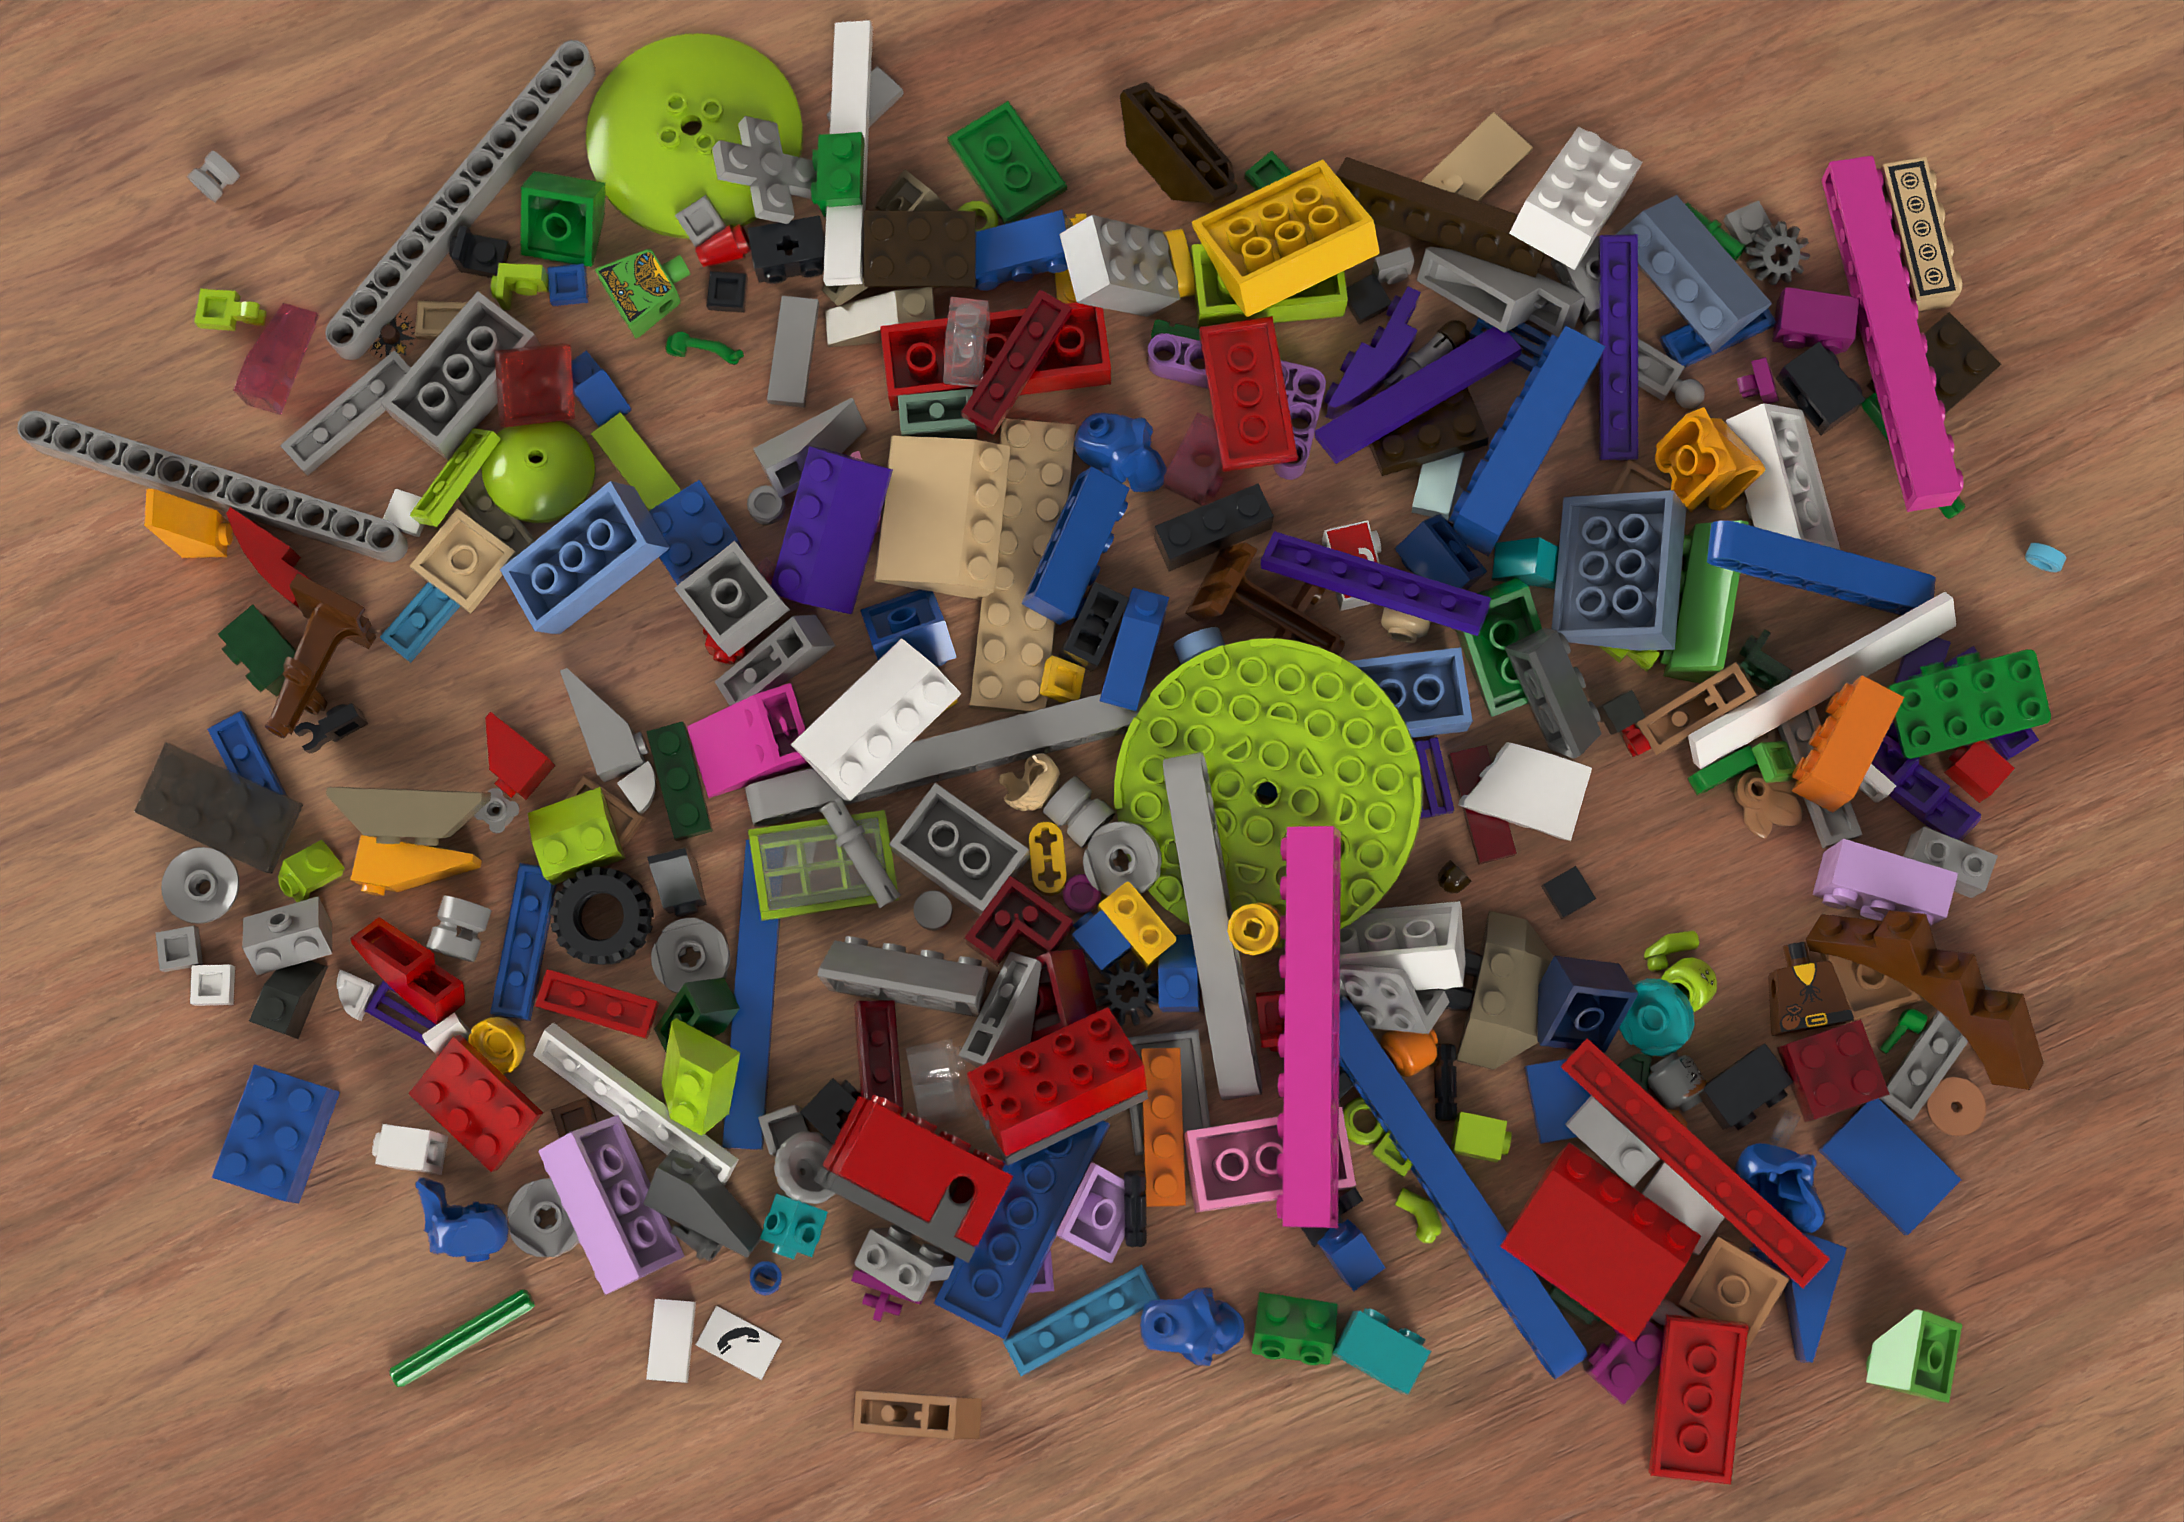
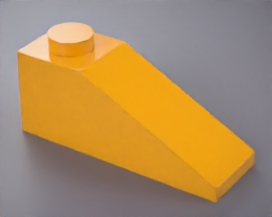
M146 489L144 526L182 558L227 557V545L232 544L233 531L229 521L217 510L157 489Z
M361 835L350 880L362 886L361 892L384 896L385 890L401 892L479 869L482 860L470 853L400 842V844L376 843V837Z

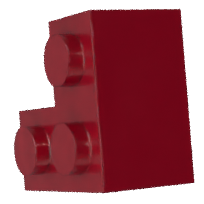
M1009 876L966 934L964 940L966 945L998 967L1019 936L1043 953L1057 951L1073 929V920L1012 876Z

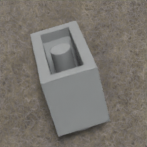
M1592 1096L1565 1123L1576 1136L1632 1187L1660 1159Z

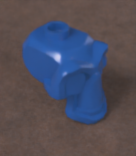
M1093 413L1078 428L1074 440L1077 455L1089 466L1103 471V473L1120 483L1125 482L1128 478L1130 488L1134 492L1156 491L1161 488L1168 476L1162 457L1150 447L1153 428L1145 418L1132 419L1119 414Z
M1763 1143L1750 1145L1741 1152L1737 1158L1734 1172L1801 1233H1812L1817 1231L1823 1224L1825 1212L1817 1196V1189L1814 1187V1170L1817 1161L1813 1155H1800L1790 1149Z
M420 1177L416 1181L415 1187L419 1190L418 1193L425 1214L424 1232L428 1233L431 1253H446L452 1257L465 1256L467 1262H480L488 1260L490 1258L489 1254L502 1249L508 1239L509 1226L507 1217L501 1208L490 1203L479 1204V1201L473 1202V1204L462 1207V1205L450 1206L447 1204L446 1190L442 1183L425 1177Z
M1197 1288L1186 1294L1182 1299L1150 1300L1145 1304L1142 1311L1140 1330L1143 1343L1149 1350L1178 1352L1196 1365L1209 1366L1212 1362L1213 1353L1222 1354L1240 1341L1244 1335L1245 1325L1239 1312L1222 1300L1214 1301L1211 1288Z

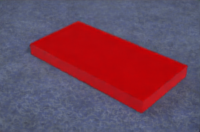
M1273 316L1199 327V337L1223 472L1297 461L1298 455Z
M1666 1314L1649 1463V1474L1651 1476L1731 1485L1749 1327L1746 1323Z

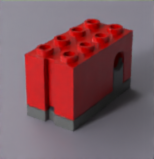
M873 1094L871 1100L859 1096L823 1163L824 1168L821 1167L814 1181L969 1263L976 1249L974 1246L979 1244L1013 1178L1012 1175L1003 1171L1006 1163L978 1149H974L972 1154L969 1153L971 1144L942 1130L939 1136L934 1134L937 1126L908 1112L905 1118L900 1116L903 1108L883 1097L881 1098ZM957 1178L956 1188L949 1194V1185L953 1179Z

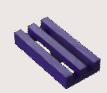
M1438 737L1431 738L1428 741H1416L1415 746L1430 808L1423 810L1422 806L1421 819L1453 813L1455 810ZM1428 749L1431 751L1443 802L1442 807H1438L1425 752Z
M383 980L365 1012L428 1046L422 1037L423 1034L377 1009L381 1002L428 1029L436 1026L435 1023L385 996L388 989L394 990Z

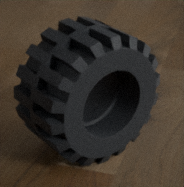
M593 867L587 871L582 870L577 872V876L574 878H568L563 883L564 888L562 891L556 892L553 899L557 901L555 907H551L550 915L554 916V923H551L552 932L557 933L558 939L556 941L560 947H565L568 950L567 953L573 958H578L581 962L589 964L620 963L621 960L634 956L635 951L638 948H642L647 942L645 938L647 934H651L653 926L650 925L651 918H654V911L650 908L649 904L651 901L649 894L644 892L643 886L639 881L634 880L624 872L602 867ZM606 893L613 895L620 901L623 907L624 918L622 926L614 936L608 939L591 937L587 934L582 924V910L586 902L596 894Z

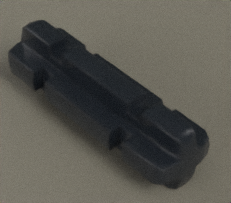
M1437 1044V1057L1435 1059L1437 1066L1434 1067L1435 1098H1438V1103L1435 1104V1117L1441 1121H1452L1457 1118V1103H1454V1098L1457 1097L1456 1066H1453V1061L1456 1060V1047L1453 1044Z
M1129 1170L1124 1174V1187L1126 1191L1124 1192L1125 1241L1128 1247H1143L1147 1243L1145 1227L1147 1225L1146 1177L1144 1171Z

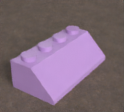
M619 1115L572 1131L538 1150L545 1170L550 1175L561 1199V1204L570 1218L578 1240L584 1248L594 1270L595 1277L605 1295L685 1257L676 1236L671 1233L672 1228L667 1217L643 1205L651 1183Z

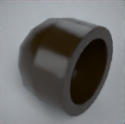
M1451 320L1437 330V333L1444 335V338L1441 340L1442 343L1448 339L1453 346V350L1468 342L1470 336L1469 331L1466 329L1467 326L1459 320Z
M1451 860L1438 873L1439 886L1450 894L1459 893L1472 882Z

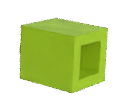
M1459 1112L1454 1123L1450 1149L1453 1154L1498 1162L1501 1160L1502 1154L1508 1155L1512 1132L1506 1131L1507 1121Z

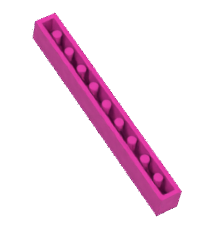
M1873 155L1831 161L1821 181L1851 297L1860 298L1857 320L1906 510L1911 512L1951 506L1963 490V475L1961 470L1955 467L1953 459L1954 441L1952 436L1946 433L1944 425L1945 407L1943 402L1937 399L1935 391L1936 373L1934 368L1928 365L1926 358L1927 340L1923 332L1920 333L1917 324L1918 306L1916 301L1911 299L1908 290L1910 283L1909 272L1906 266H1902L1900 260L1901 242L1898 234L1893 233L1891 226L1892 208L1890 202L1885 201L1882 192L1884 184L1881 169H1876Z
M1334 826L1287 827V838H1282L1281 858L1283 861H1287L1286 876H1282L1280 882L1281 898L1286 900V915H1282L1280 918V935L1282 939H1286V955H1281L1279 961L1280 976L1285 978V994H1281L1279 997V1014L1281 1018H1285V1034H1280L1278 1041L1279 1056L1284 1058V1074H1279L1278 1093L1279 1097L1284 1098V1114H1279L1277 1122L1278 1136L1283 1138V1154H1279L1277 1158V1174L1279 1178H1283V1194H1278L1276 1209L1278 1218L1283 1219L1282 1226L1338 1228L1341 832Z

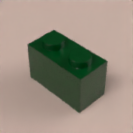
M252 604L218 633L219 637L226 643L222 651L234 664L239 665L242 662L250 670L245 676L259 692L267 689L277 697L286 678L283 675L286 657L294 658L296 649L272 622Z

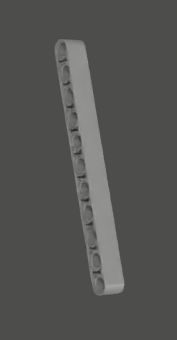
M570 40L564 42L329 321L325 329V336L340 357L346 360H355L365 354L381 334V329L390 324L449 253L451 239L453 236L458 235L460 225L470 227L593 80L596 69L588 48L584 43L578 40ZM583 60L578 66H570L573 61ZM553 87H561L556 93H547ZM538 114L534 120L524 121L528 115ZM515 141L511 147L501 148L504 143ZM493 168L488 175L479 176L483 169ZM470 195L465 202L456 203L459 197ZM447 223L442 230L433 231L437 224ZM424 250L420 257L410 259L413 252ZM400 278L395 286L386 287L391 279ZM377 305L372 314L363 315L366 308ZM353 333L350 341L340 343L341 338L345 334Z
M34 410L27 412L18 421V434L24 441L42 454L226 512L231 507L248 519L384 562L392 563L399 561L407 553L408 542L406 537L394 523L42 411ZM46 427L45 433L36 438L37 432L41 428ZM81 437L78 446L70 449L71 443L76 438ZM116 448L113 456L104 460L107 451ZM150 459L149 465L144 470L138 471L141 462ZM185 470L180 480L172 482L175 473ZM220 481L216 490L207 493V488L212 482ZM254 491L252 500L241 504L243 496L248 492ZM289 502L288 509L283 514L276 515L278 506ZM324 513V518L318 525H310L311 519L316 514ZM359 524V529L353 536H345V531L349 526ZM394 535L391 545L380 548V542L385 536Z
M1144 686L1137 711L1100 702L1101 694L911 742L851 801L843 800L842 802L844 805H849L1028 759L1033 754H1047L1125 734L1131 721L1137 716L1139 710L1149 698L1147 688ZM813 768L759 781L745 787L754 826H766L820 812L822 807L830 802L833 803L835 799L840 797Z

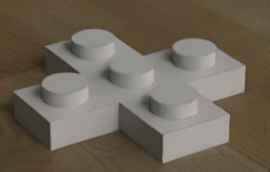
M745 116L738 124L742 145L719 140L712 147L718 180L750 186L756 218L788 224L795 217L791 195L812 199L811 184L812 182H817V174L814 171L813 162L809 159L783 154L777 123Z

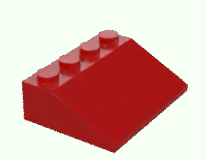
M1569 1142L1549 1164L1500 1247L1634 1342L1686 1266L1702 1236Z

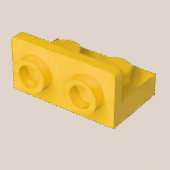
M1125 882L1098 904V911L1102 910L1131 944V951L1146 968L1154 964L1159 959V956L1176 942L1175 935L1130 882Z

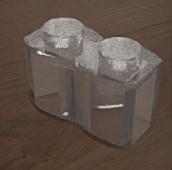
M952 1039L906 1048L918 1117L932 1124L967 1118L966 1109L973 1108L969 1085L961 1086L959 1070L966 1069L964 1059L959 1056L962 1046L954 1048Z

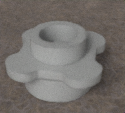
M492 788L488 791L491 792V800L474 817L477 820H484L489 824V829L493 833H501L505 830V826L511 823L513 817L519 814L520 808L515 801L506 799L501 789ZM495 807L500 809L498 814L493 813Z

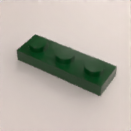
M682 721L646 731L674 839L677 842L712 832L713 828L685 723Z

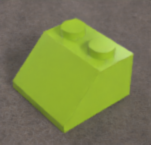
M601 787L528 813L532 844L543 877L552 885L566 881L568 878H574L579 871L591 870L593 867H604L626 859Z
M677 1018L671 1022L661 1084L670 1119L703 1136L730 1112L740 1052Z

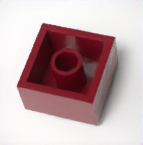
M1861 1019L1777 1047L1784 1069L1794 1081L1790 1085L1804 1122L1816 1120L1890 1095Z

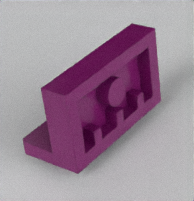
M1648 1321L1634 1342L1613 1328L1617 1335L1608 1345L1603 1342L1599 1344L1587 1359L1591 1365L1585 1372L1622 1405L1629 1400L1661 1362L1664 1334L1650 1321Z

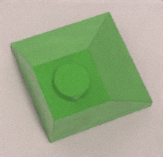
M1915 1309L1873 1342L1871 1354L1866 1362V1382L1886 1389L1949 1403L1962 1324Z

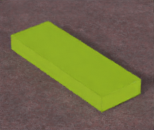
M621 412L591 433L593 439L627 483L635 487L648 510L681 491Z
M472 429L411 511L410 516L419 524L437 527L501 438L491 430Z

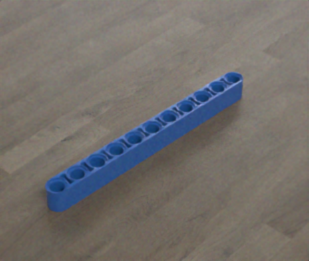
M1342 995L1340 997L1339 1028L1340 1066L1352 1081L1386 1133L1388 1131L1391 1132L1389 1138L1404 1161L1407 1159L1411 1161L1413 1165L1410 1170L1543 1367L1556 1380L1588 1357L1586 1349L1533 1270L1500 1247L1507 1232L1357 1010Z

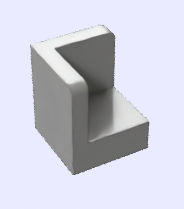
M791 1105L758 1117L771 1156L775 1157L777 1150L781 1148V1144L794 1134L803 1131L809 1132L805 1117L800 1113L802 1108L798 1105Z

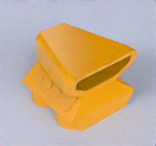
M1705 407L1687 413L1655 445L1657 448L1655 454L1657 467L1660 471L1670 474L1672 478L1671 490H1674L1690 512L1704 500L1710 509L1723 510L1727 508L1765 471L1762 461L1721 418H1710Z

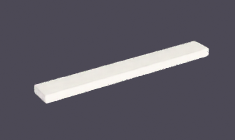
M870 20L835 23L830 134L862 132L865 139L863 205L827 207L823 277L826 286L863 284L864 211L866 210L873 34Z
M1946 592L1939 594L1689 734L1688 739L1693 763L1700 769L1707 767L1828 699L1836 691L1840 692L1847 682L1852 684L1862 675L1865 677L1956 627L1953 597Z

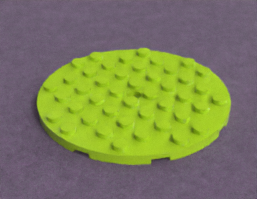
M1250 639L1218 646L1197 655L1175 669L1152 690L1150 697L1143 704L1137 716L1131 721L1122 742L1114 780L1115 809H1117L1118 822L1127 821L1143 825L1154 836L1159 845L1162 857L1161 873L1158 880L1152 884L1148 891L1167 911L1169 910L1181 921L1190 925L1164 778L1163 760L1200 752L1204 754L1208 769L1232 913L1241 906L1263 902L1273 905L1282 915H1286V900L1281 898L1280 882L1281 877L1286 876L1287 861H1283L1281 858L1282 838H1287V827L1334 826L1341 832L1340 930L1351 925L1369 912L1385 896L1405 867L1414 847L1422 812L1423 783L1416 746L1409 728L1398 708L1386 692L1370 676L1344 658L1314 645L1285 639ZM1265 782L1272 783L1276 787L1278 794L1276 800L1269 805L1261 803L1257 797L1258 787ZM1127 854V857H1128L1129 861L1131 862V861H1132L1131 855H1130V854ZM1282 939L1281 943L1275 948L1286 947V939Z

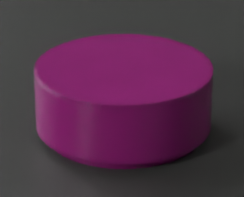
M1078 874L1069 878L1065 883L1063 899L1071 911L1078 914H1086L1093 911L1100 903L1101 890L1098 891L1091 885L1086 874Z

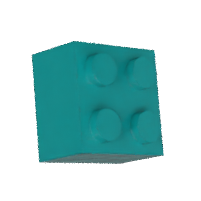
M1365 1308L1363 1312L1360 1310L1353 1311L1334 1345L1332 1355L1393 1390L1408 1395L1431 1353L1430 1350L1423 1347L1426 1339L1406 1328H1400L1398 1332L1387 1326L1390 1319L1371 1308Z

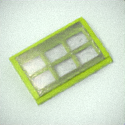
M885 810L851 815L857 826L862 825L865 833H863V836L898 891L892 850L889 845L890 837ZM826 818L748 830L761 921L878 904L843 846L839 848L835 841L838 838Z

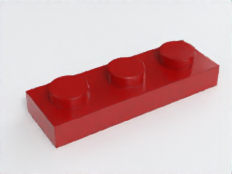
M549 969L546 970L535 1003V1007L647 1040L659 1006V1002Z

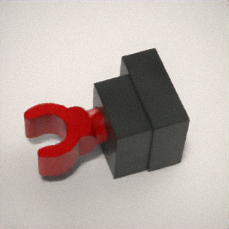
M1632 690L1622 693L1597 707L1601 718L1600 723L1604 722L1611 735L1622 732V737L1632 757L1639 756L1651 749L1646 737L1634 724L1646 716Z

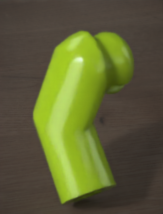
M1685 931L1663 936L1645 950L1644 960H1647L1648 969L1651 972L1667 969L1669 963L1666 955L1697 949L1699 946L1698 935L1695 931Z
M1402 1188L1395 1205L1415 1215L1418 1224L1415 1234L1420 1241L1424 1243L1434 1242L1436 1236L1440 1235L1442 1231V1223L1435 1205L1430 1200Z

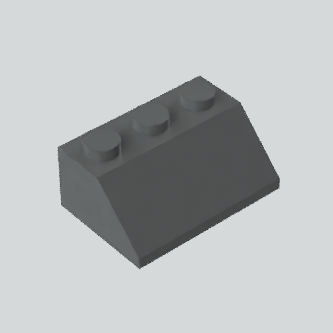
M1543 628L1505 647V650L1549 749L1575 759L1581 756L1602 734L1597 724L1601 718L1596 706L1591 701H1587L1583 691L1586 684L1581 672L1577 667H1573L1567 654L1571 653V649L1567 639L1556 630Z

